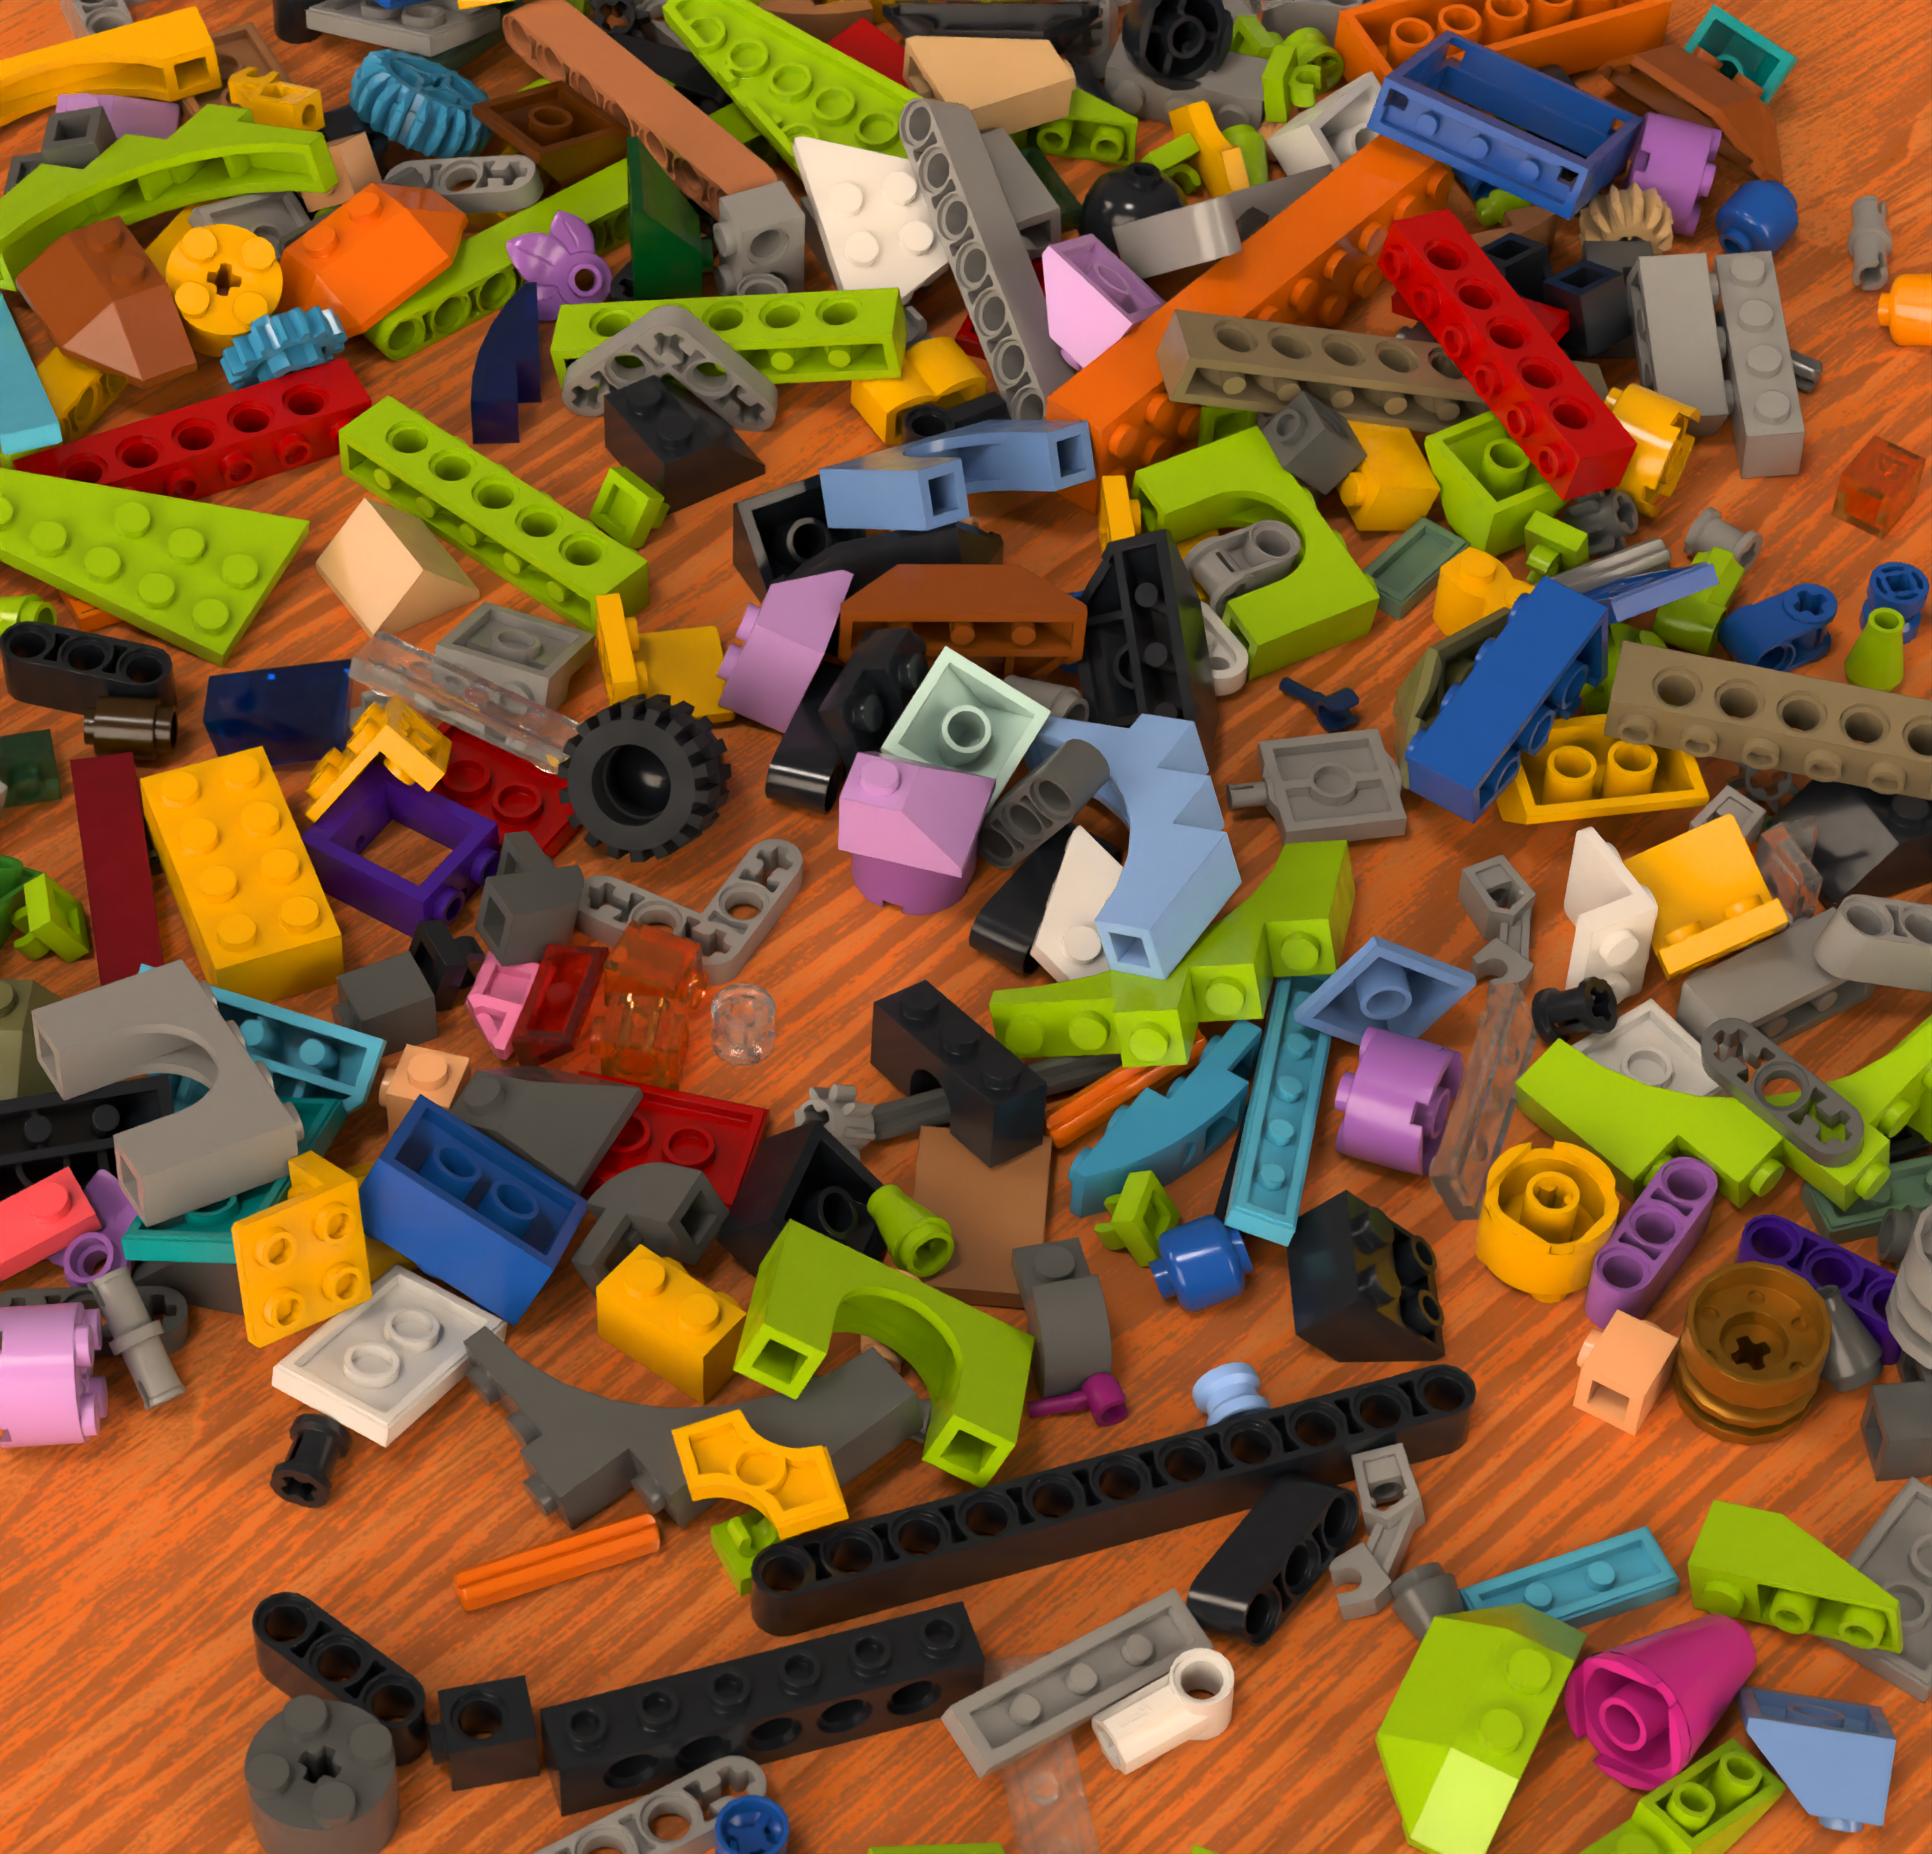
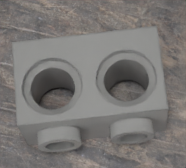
M782 180L719 198V223H715L713 226L714 239L719 250V266L714 268L713 276L719 295L736 296L738 283L744 277L754 273H766L780 278L786 284L788 293L804 292L805 214Z

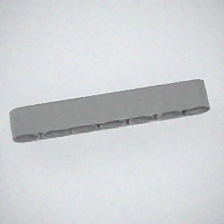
M913 98L902 109L899 118L900 137L1001 398L1007 403V409L1012 420H1045L1047 397L1071 379L1075 372L1073 367L1061 356L1060 350L1062 348L1049 337L1045 296L974 116L964 104L926 98Z

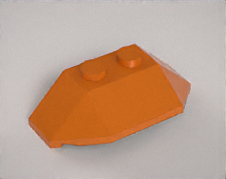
M370 183L283 250L279 262L283 286L275 315L288 312L295 307L302 308L305 313L315 306H320L322 311L332 308L334 313L337 314L347 338L366 332L453 264L461 243L462 231L466 230L469 222L466 214L433 189Z

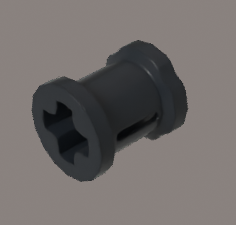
M1595 976L1585 978L1579 983L1578 987L1559 991L1556 988L1542 989L1535 994L1532 1001L1531 1014L1533 1024L1541 1039L1549 1045H1552L1558 1038L1567 1042L1571 1035L1586 1031L1597 1034L1609 1033L1615 1028L1618 1020L1617 1000L1611 986L1606 980L1598 979Z
M302 1414L297 1416L289 1430L292 1440L291 1446L284 1462L274 1467L270 1486L277 1495L288 1502L308 1508H319L326 1505L332 1488L329 1480L338 1459L345 1457L352 1445V1436L344 1426L327 1416Z

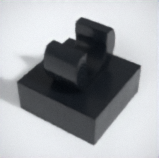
M442 919L420 921L408 950L435 995L436 1012L451 1010L458 990L473 986L476 978L469 969L468 964L470 962L483 961L485 958L483 950L474 937L461 936L454 939Z

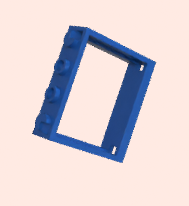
M1446 30L1385 77L1366 128L1570 220L1625 169L1645 119ZM1450 44L1465 50L1462 61L1454 57L1445 58ZM1440 90L1442 92H1445L1453 97H1456L1464 102H1467L1475 107L1487 111L1517 126L1529 130L1570 150L1582 154L1587 158L1584 159L1580 156H1577L1569 151H1566L1558 146H1555L1547 141L1535 137L1527 132H1524L1516 127H1513L1505 122H1502L1494 117L1482 113L1474 108H1471L1463 103H1460L1436 91ZM1617 119L1625 122L1617 131L1613 130ZM1564 167L1578 173V176L1571 182L1560 178Z

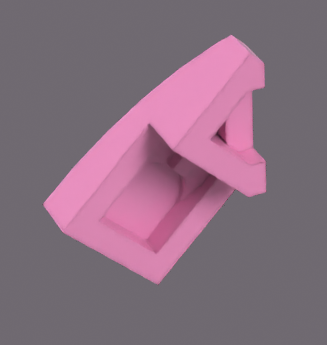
M488 951L469 995H467L466 1009L496 1058L507 1060L526 1032L551 981L548 966L533 962L502 967L493 953Z

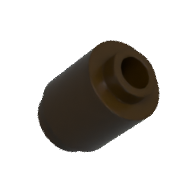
M99 696L96 708L87 707L85 711L84 742L86 745H94L96 756L133 752L135 760L157 761L160 755H174L178 736L177 708L174 705H162V701L159 698Z

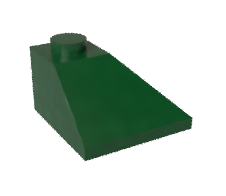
M626 137L628 226L634 299L702 296V273H713L711 238L701 239L699 215L639 137Z

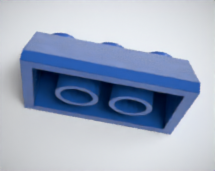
M419 1094L358 1188L363 1231L366 1236L387 1244L415 1262L424 1273L440 1278L473 1299L481 1309L490 1314L500 1316L514 1326L519 1322L554 1271L588 1209L586 1199L422 1094Z

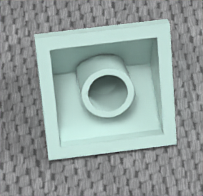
M945 646L883 743L880 751L889 755L996 779V788L986 811L987 814L1051 711Z

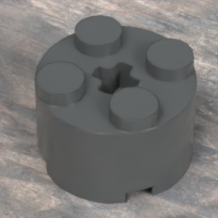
M310 1694L299 1695L291 1699L285 1705L283 1711L267 1721L254 1736L245 1759V1781L252 1824L266 1854H379L393 1836L398 1824L399 1791L392 1735L374 1716L349 1703L322 1700Z

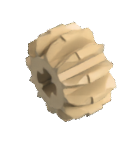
M1634 181L1626 190H1618L1612 184L1608 195L1597 194L1591 199L1590 207L1580 210L1579 226L1581 233L1579 234L1581 249L1583 248L1584 241H1650L1653 256L1662 255V252L1672 249V225L1674 224L1672 212L1667 206V202L1661 200V196L1658 195L1656 188L1642 191L1636 181Z

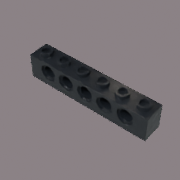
M960 1601L540 1709L543 1758L561 1816L564 1817L648 1795L726 1756H743L753 1760L757 1765H762L941 1718L949 1706L983 1689L985 1658L964 1603Z

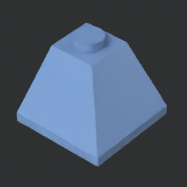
M1374 935L1293 1011V1015L1297 1023L1358 1046L1361 1045L1364 1033L1369 1026L1418 1038L1477 985L1473 973Z
M1743 1685L1735 1699L1745 1729L1807 1813L1819 1816L1818 1823L1822 1826L1839 1831L1860 1832L1863 1829V1823L1883 1826L1896 1738L1882 1708L1874 1705Z

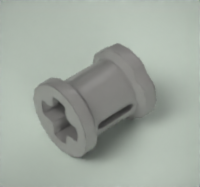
M1708 507L1691 525L1684 541V552L1695 557L1697 552L1710 551L1714 546L1734 553L1738 564L1745 568V575L1758 557L1763 538L1753 530L1744 533L1721 519V512Z

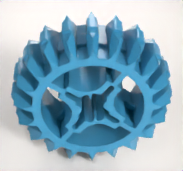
M390 49L371 51L367 57H364L360 68L357 67L351 81L352 88L348 95L351 99L349 105L357 112V116L361 121L370 123L373 131L383 133L388 137L389 141H396L404 145L407 150L414 149L426 157L433 155L439 159L478 157L479 154H482L486 145L490 143L493 132L472 115V105L491 99H489L484 90L476 88L472 80L464 79L458 75L457 71L441 66L440 62L434 63L426 60L421 55L416 57L404 50L397 51L396 53Z

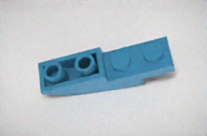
M1237 1020L1223 1037L1215 1035L1210 1039L1200 1056L1198 1066L1187 1078L1183 1075L1179 1076L1170 1086L1166 1096L1146 1087L1129 1107L1121 1105L1109 1120L1102 1139L1093 1149L1088 1146L1083 1148L1070 1167L1068 1173V1181L1072 1183L1070 1212L1083 1218L1108 1211L1104 1205L1105 1199L1122 1192L1127 1176L1131 1172L1152 1170L1161 1185L1165 1187L1198 1166L1219 1149L1241 1125L1247 1102L1248 1080L1256 1070L1262 1029L1247 1020Z

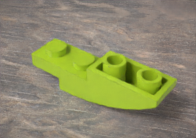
M1731 1738L1641 1798L1631 1819L1578 1854H1724L1783 1795L1786 1785L1740 1743Z

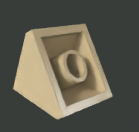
M366 497L316 561L317 572L374 643L480 599L479 589L421 518Z

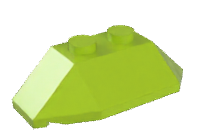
M1524 1603L1434 1616L1375 1737L1392 1795L1403 1819L1401 1824L1409 1845L1427 1854H1486L1586 1641L1587 1633Z

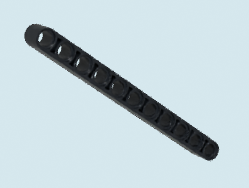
M1447 1364L1432 1365L776 1543L762 1549L754 1558L751 1566L752 1619L767 1634L779 1637L793 1636L1252 1509L1283 1473L1293 1472L1333 1485H1339L1356 1480L1351 1455L1402 1443L1410 1465L1444 1456L1460 1449L1466 1442L1476 1396L1475 1384L1465 1371L1456 1366ZM1242 1461L1253 1462V1464L1245 1463V1462H1242ZM1177 1479H1186L1190 1481L1184 1482ZM1110 1497H1121V1498H1125V1499L1118 1500V1499H1113V1498H1110ZM1051 1514H1052V1515H1056V1516H1060V1517H1058V1518H1050V1517H1046V1516H1043V1515H1051ZM977 1533H989L994 1536L977 1535ZM922 1551L927 1554L916 1555L909 1552ZM848 1569H854V1570H858V1571H861V1572H859V1573H846V1572H842V1571H843V1570H848ZM776 1588H788V1589H792V1591H790V1592H778V1591H774V1589H776Z

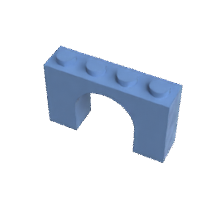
M986 420L819 469L828 528L928 531L970 518L967 494L991 491L1055 492L1096 479L1088 420Z

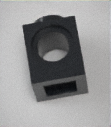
M525 1675L437 1691L440 1720L427 1722L429 1745L433 1765L447 1764L452 1792L540 1776L538 1739ZM479 1731L494 1733L486 1738H473L469 1736Z

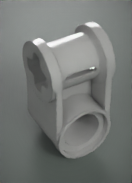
M1261 520L1251 526L1222 536H1212L1199 542L1188 552L1183 562L1191 580L1197 581L1211 597V608L1217 615L1223 616L1227 601L1280 581L1290 575L1301 547L1300 538L1290 526L1280 521Z

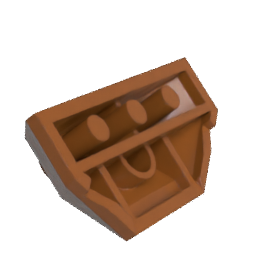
M1673 43L1602 62L1596 71L1616 88L1656 114L1660 113L1722 130L1717 151L1719 156L1756 180H1774L1783 185L1774 111L1759 99L1764 90L1740 73H1737L1733 80L1721 74L1719 70L1723 63L1707 51L1696 46L1692 54Z
M119 215L63 234L49 243L15 278L18 290L63 356L103 373L127 377L128 383L142 389L198 371L196 358L167 282Z
M897 564L840 604L837 655L839 660L847 663L867 629L910 628L926 644L927 651L924 656L928 662L929 670L944 647L947 646L1002 681L1009 675L1035 680L1049 674L1063 663L1070 665L1082 660L1088 614L1087 605L1021 565Z

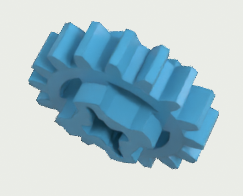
M315 306L305 313L302 308L295 307L288 312L271 316L266 314L251 322L250 333L246 336L235 337L232 340L234 346L223 349L222 355L224 358L219 361L230 386H233L236 391L334 360L332 354L343 351L345 349L343 342L347 341L348 338L337 314L334 313L332 308L322 311L320 306Z

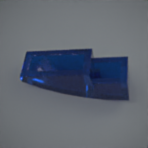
M525 282L507 301L491 324L479 349L472 375L471 388L473 444L520 443L518 403H541L537 282Z

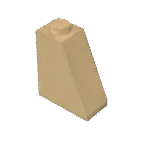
M913 36L906 39L903 79L910 90L926 99L964 104L972 112L980 134L1003 127L1007 134L1010 135L1069 116L1071 93L1076 88L1075 74L1069 61L1060 58L1049 40Z

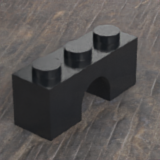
M1512 232L1481 247L1482 251L1520 297L1570 312V329L1557 342L1560 347L1573 351L1581 357H1596L1606 353L1610 346L1632 335L1623 273L1585 259L1554 275L1550 264L1548 246Z
M923 980L873 1002L870 1064L908 1097L941 1084L950 1106V1134L989 1168L1042 1144L1047 1082L927 980Z

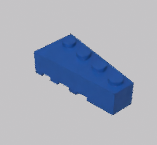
M1545 575L1530 594L1522 593L1514 602L1508 615L1507 625L1497 639L1493 637L1488 638L1479 649L1474 660L1473 670L1463 684L1456 682L1449 688L1440 705L1439 716L1428 730L1421 728L1411 739L1405 753V761L1408 762L1409 790L1474 824L1517 777L1521 765L1520 755L1526 752L1536 756L1546 745L1555 716L1558 715L1568 720L1581 706L1582 698L1578 695L1584 684L1587 683L1597 688L1608 676L1609 608Z

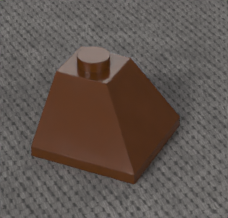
M562 80L472 105V115L517 153L532 159L540 172L563 189L626 158V137H628L629 129Z

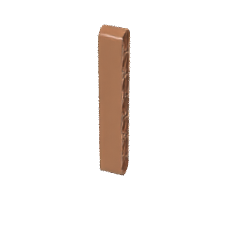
M532 0L505 14L502 18L503 32L507 42L520 58L551 83L562 80L629 129L628 137L638 136L675 186L718 222L719 198L779 181L774 171L762 159L566 0Z

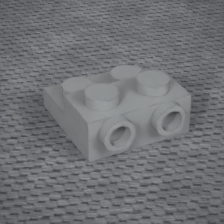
M484 601L436 644L430 688L442 692L446 698L454 702L467 705L484 704L497 708L501 714L510 719L523 722H544L567 700L569 679L593 656L596 634Z

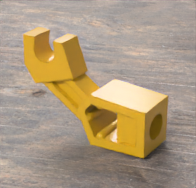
M246 67L230 75L228 86L231 104H239L242 108L250 109L256 124L315 132L325 127L320 90L282 82L280 73L275 71L259 77L258 70L254 67Z

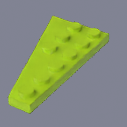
M668 0L662 6L664 20L801 180L802 178L792 150L794 138L801 136L909 159L900 137L899 118L902 109L908 101L913 98L924 97L748 0Z
M0 468L1 562L220 667L224 666L309 534V520Z

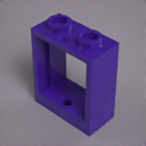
M375 761L301 836L324 893L413 938L420 921L442 919L446 927L452 925L459 917L468 899L481 886L484 887L486 877L496 876L501 854L499 852L498 823L433 790L426 791L417 782L412 786L403 783L387 767ZM392 820L453 850L420 886L359 856Z

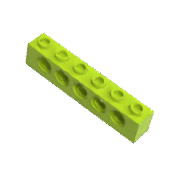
M899 287L560 305L550 349L562 392L566 370L574 361L653 309L660 306L674 305L692 313L773 384L901 378L908 329ZM629 354L619 355L614 358L618 364L630 369L639 368L644 365L639 358ZM711 362L696 366L701 373L712 377L726 373L723 367ZM669 372L661 377L678 386L686 388ZM600 383L595 386L597 390H599Z
M387 395L338 430L343 475L395 509L421 518L432 533L579 629L596 634V640L595 596L620 593L625 617H633L649 604L648 561L635 549L620 544L600 531L591 521L581 519L556 503L547 493L536 490L514 476L502 464L492 462L469 447L461 438L450 435L428 421L419 411L410 409Z

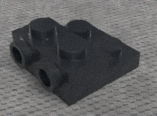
M910 628L867 629L818 710L848 773L858 752L876 751L882 753L880 749L930 671L924 656L927 651L926 644Z

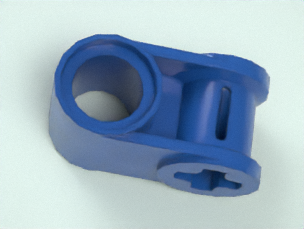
M1809 583L1795 585L1788 591L1756 604L1742 606L1732 612L1719 627L1717 638L1737 663L1789 672L1808 663L1817 662L1827 655L1831 645V635L1827 628L1828 624L1836 616L1837 600L1832 592L1820 585Z

